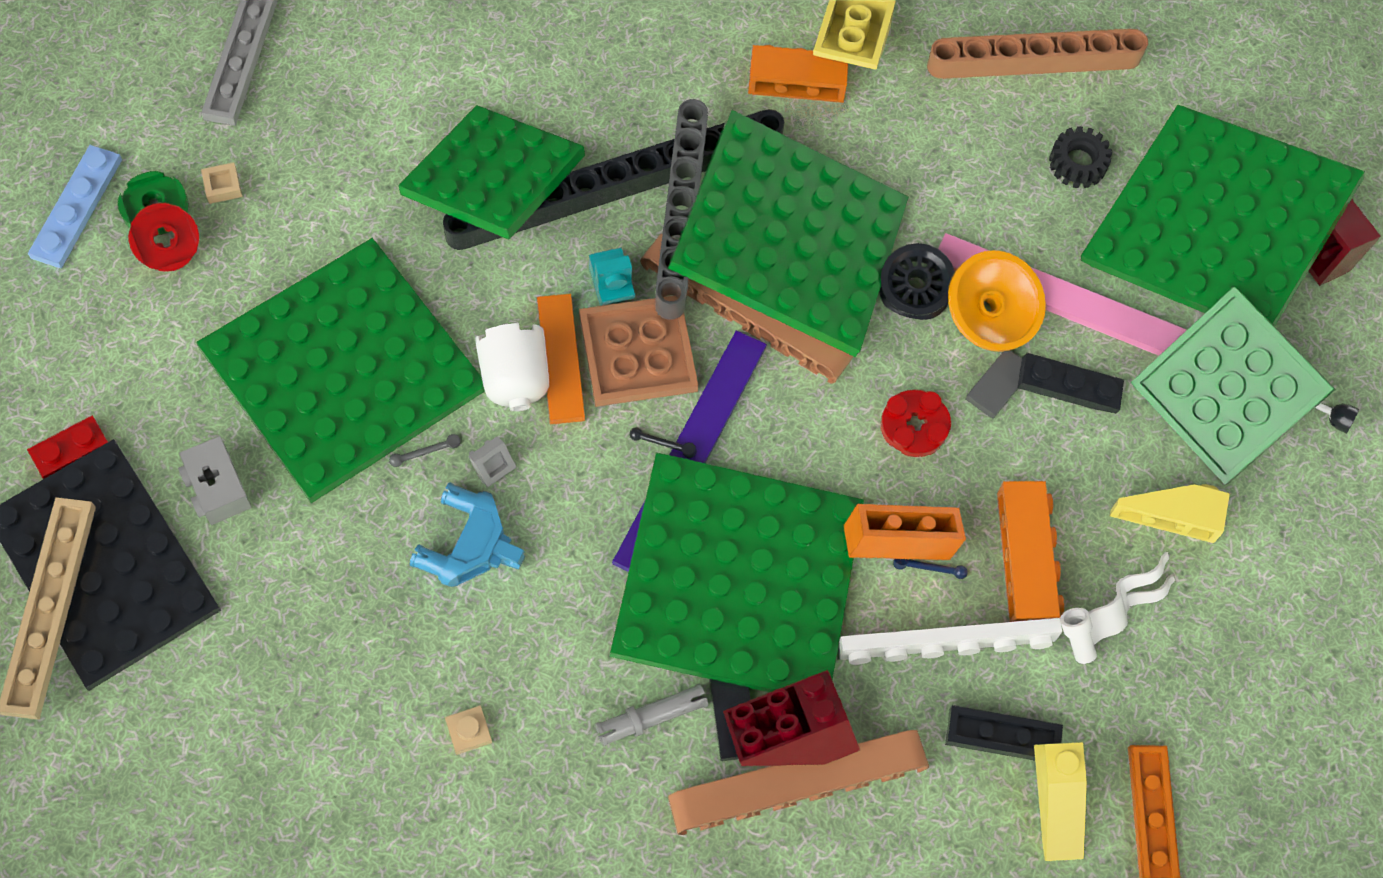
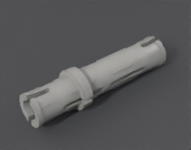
M697 684L692 688L637 709L633 706L625 709L626 713L595 723L597 733L601 734L613 729L611 732L598 736L602 746L604 747L609 743L632 734L635 737L643 734V730L702 707H707V697H700L691 701L692 698L705 694L702 686Z

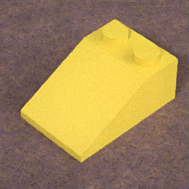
M829 0L813 55L877 69L890 31L896 0Z

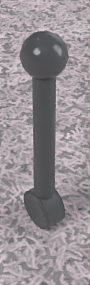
M451 434L447 437L446 441L403 455L398 453L392 454L389 458V463L393 467H399L404 461L447 447L457 448L461 443L460 437L456 434Z

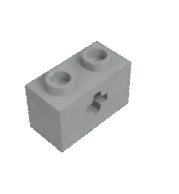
M220 436L179 453L184 465L179 467L178 470L185 486H193L196 496L190 499L199 518L206 516L209 523L213 525L252 508L227 448ZM215 478L216 484L210 486L209 480Z

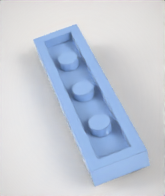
M89 145L28 252L31 259L62 269L122 161L120 154Z

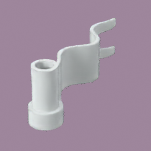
M1168 552L1161 556L1159 564L1153 570L1121 578L1116 584L1117 596L1111 603L1089 612L1083 608H1072L1061 615L1060 622L1063 632L1070 639L1075 660L1078 663L1086 664L1094 661L1097 657L1094 645L1103 638L1116 635L1125 629L1128 625L1127 612L1130 606L1157 602L1168 594L1171 585L1175 581L1173 574L1169 575L1164 584L1158 589L1127 593L1133 588L1149 585L1157 581L1163 574L1165 564L1169 560Z

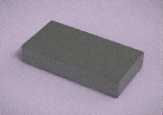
M1011 350L1002 352L967 394L965 400L994 419L1018 390L1022 358Z

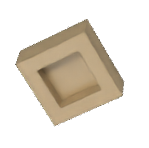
M234 162L201 169L209 204L243 197Z
M481 705L445 717L456 755L492 743Z

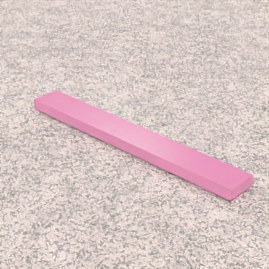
M945 233L938 248L951 261L954 271L973 255L990 251ZM1032 268L1044 290L1045 310L1159 356L1187 330Z

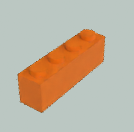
M1003 481L997 492L1009 622L1060 618L1064 613V598L1062 595H1058L1057 590L1061 569L1059 561L1054 560L1053 548L1057 544L1056 528L1050 526L1049 515L1053 512L1052 494L1047 493L1046 481Z

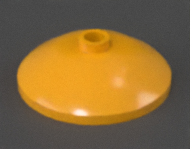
M996 250L975 254L957 268L949 285L948 304L955 325L970 342L983 349L1004 352L1019 348L1036 335L1044 320L1046 302L1042 284L1033 269L1013 254ZM984 302L989 303L991 312L985 309Z

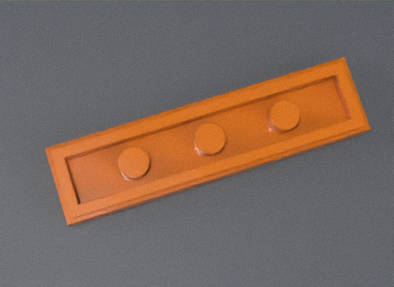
M571 294L537 297L540 327L544 330L549 372L547 399L550 425L585 421Z
M1130 745L1128 747L1139 877L1180 878L1167 746Z

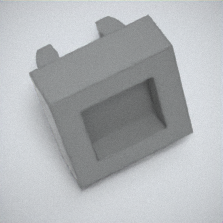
M495 437L491 441H485L484 446L475 452L472 450L468 456L480 480L487 487L516 468L505 443L499 437Z

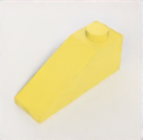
M1194 484L1128 496L1117 500L1110 511V516L1215 543L1224 532L1230 493L1219 491L1217 487L1212 485Z
M1083 742L1034 745L1045 861L1084 859L1087 780Z

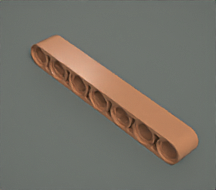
M1138 29L941 38L936 40L931 47L927 69L932 76L942 79L1133 69L1141 62L1148 46V38Z
M662 234L657 237L640 259L641 265L647 271L650 268L658 273ZM689 279L687 292L689 297L702 305L706 303L715 308L714 312L730 322L734 320L743 326L741 329L759 340L761 337L771 343L770 347L787 357L791 355L800 361L798 364L816 375L820 373L827 377V382L829 383L837 381L853 358V356Z
M908 730L858 743L860 751L825 765L770 766L674 792L668 796L677 834L686 835V830L700 827L701 831L724 824V820L735 817L737 821L761 815V810L773 808V811L795 806L797 805L796 801L807 798L810 801L833 796V791L844 788L848 792L869 786L868 782L881 779L882 782L901 778L908 771L917 769V773L929 768V764L918 730Z

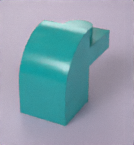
M622 247L589 254V270L601 306L635 298L632 285V265L629 255L624 256Z

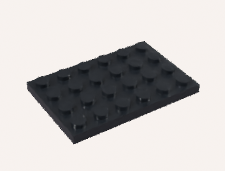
M114 439L0 504V543L29 592L55 497L90 501L96 507L60 640L62 649L88 691L221 611Z

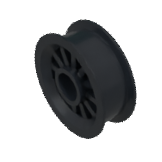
M915 243L898 248L887 258L881 271L879 294L883 304L891 311L907 318L928 320L937 317L948 306L949 285L955 273L953 265L943 252L927 244ZM922 263L927 264L925 268L922 267ZM920 278L924 281L925 287L920 289L913 288L908 280ZM904 293V295H903L902 298H900V297L898 296V295ZM912 299V304L907 303V300ZM918 300H921L922 305H917Z

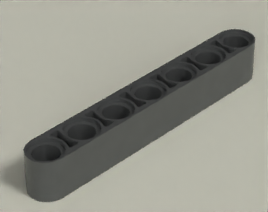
M697 99L684 101L679 106L655 292V310L658 315L668 320L679 318L686 308L689 278L668 269V266L679 241L672 238V236L682 234L700 188L708 108L705 103ZM694 119L697 120V122H690L688 120ZM684 148H693L694 150L687 151ZM687 176V177H690L691 179H690V180H683V179H681L680 177ZM683 205L688 208L685 210L677 209L676 207ZM667 295L676 296L678 299L675 301H667L663 297Z

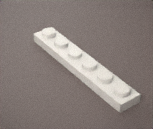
M1060 618L841 636L838 654L839 660L849 659L850 664L860 665L870 662L871 657L885 656L886 661L895 662L907 659V654L922 653L923 658L930 659L943 656L944 651L958 650L959 655H973L979 653L980 648L994 647L995 652H1008L1016 649V645L1030 644L1031 649H1044L1053 645L1052 642H1055L1062 633Z

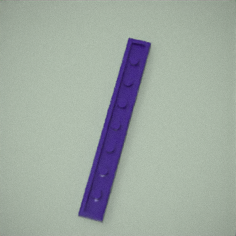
M737 330L735 331L676 443L682 445L688 442L693 443L697 450L696 455L692 458H686L681 451L672 449L669 454L670 456L706 464L766 349V343ZM644 503L612 561L613 565L629 572Z

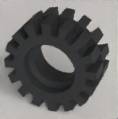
M1077 126L1075 133L1071 127L1066 130L1065 134L1062 132L1058 136L1049 156V161H1051V171L1056 170L1054 176L1057 179L1061 176L1064 177L1063 184L1068 185L1069 181L1074 182L1072 188H1079L1080 183H1083L1084 188H1089L1091 183L1095 186L1099 183L1100 179H1103L1112 160V149H1108L1110 145L1108 140L1101 142L1103 135L1100 132L1094 136L1092 135L1094 129L1088 127L1087 132H1083V126ZM1073 150L1084 151L1089 154L1092 163L1090 165L1077 164L1070 159L1068 154Z

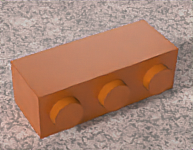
M753 45L748 94L844 103L848 63L813 55V50L803 48L792 49L771 45Z
M857 504L844 524L849 557L951 560L966 540L960 509L956 507Z

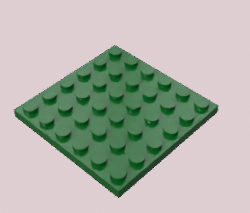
M1177 105L1081 254V261L1093 268L1203 313H1206L1235 286L1276 326L1364 180L1365 171Z
M731 110L668 269L856 357L861 351L879 294L881 271L885 261L891 255L909 196Z
M373 237L196 342L199 350L310 503L318 500L485 392L481 375Z
M656 452L609 657L706 679L742 685L768 693L826 670L829 671L833 680L854 557H849L844 524L857 504L864 503V499Z

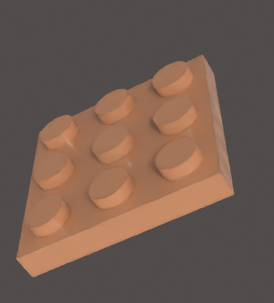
M676 296L663 297L667 301L678 299ZM655 298L579 309L595 407L698 392V381L684 313L679 318L672 320L662 318L655 310Z

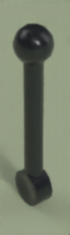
M638 427L632 428L629 433L630 438L634 441L642 439L681 451L686 458H692L697 453L695 445L690 442L682 445L643 433Z

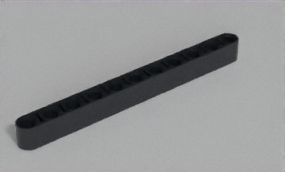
M767 109L746 116L783 134L784 117L776 110ZM725 123L707 128L704 149H711L713 151L704 150L702 172H706ZM674 139L571 171L517 232L669 184ZM684 148L687 151L694 150L693 148ZM648 168V169H652V170H651V171H644V170H642V169ZM618 178V179H621V180H620V181H613L612 179ZM583 188L591 189L589 191H581ZM552 198L560 199L558 201H549ZM448 214L443 218L445 239L447 244L453 249L464 250L502 238L499 235ZM459 228L465 229L462 232H454V230Z

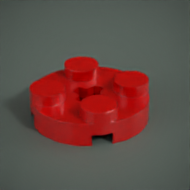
M156 203L145 207L136 215L131 223L128 241L131 251L138 261L151 269L169 272L184 267L193 258L199 243V230L192 216L179 206L168 203ZM164 227L166 232L173 231L175 237L170 239L171 245L169 247H164L163 243H156L154 241V237L159 235L158 228Z
M907 390L889 398L881 416V431L886 442L891 447L893 446L896 450L901 451L902 454L910 457H925L935 453L945 443L951 430L949 411L941 402V397L933 391ZM912 416H917L919 420L925 422L921 425L919 431H916L914 426L907 425L906 423L911 420Z

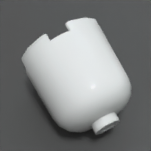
M512 323L485 330L486 337L482 339V337L477 336L475 341L483 386L487 397L498 405L509 407L510 411L529 409L531 407L530 404L542 398L549 388V372L543 328L533 324L532 330H520L519 323Z

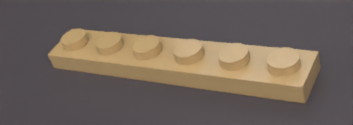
M55 497L0 697L1 715L40 720L96 508L90 501Z

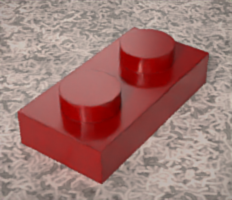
M92 415L28 448L27 451L41 477L45 479L108 443Z

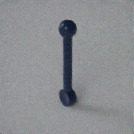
M908 559L893 560L894 567L899 570L905 569L907 566L953 574L958 579H964L968 575V570L963 565H958L954 568Z

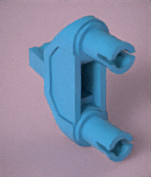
M449 482L446 486L448 492L444 490L441 504L468 513L469 519L452 554L445 556L419 544L415 548V552H418L417 555L413 553L411 556L410 566L438 576V580L449 587L458 586L489 571L491 567L498 569L500 563L519 570L525 558V552L523 549L510 544L511 538L504 535L493 495L486 491H480L476 494Z

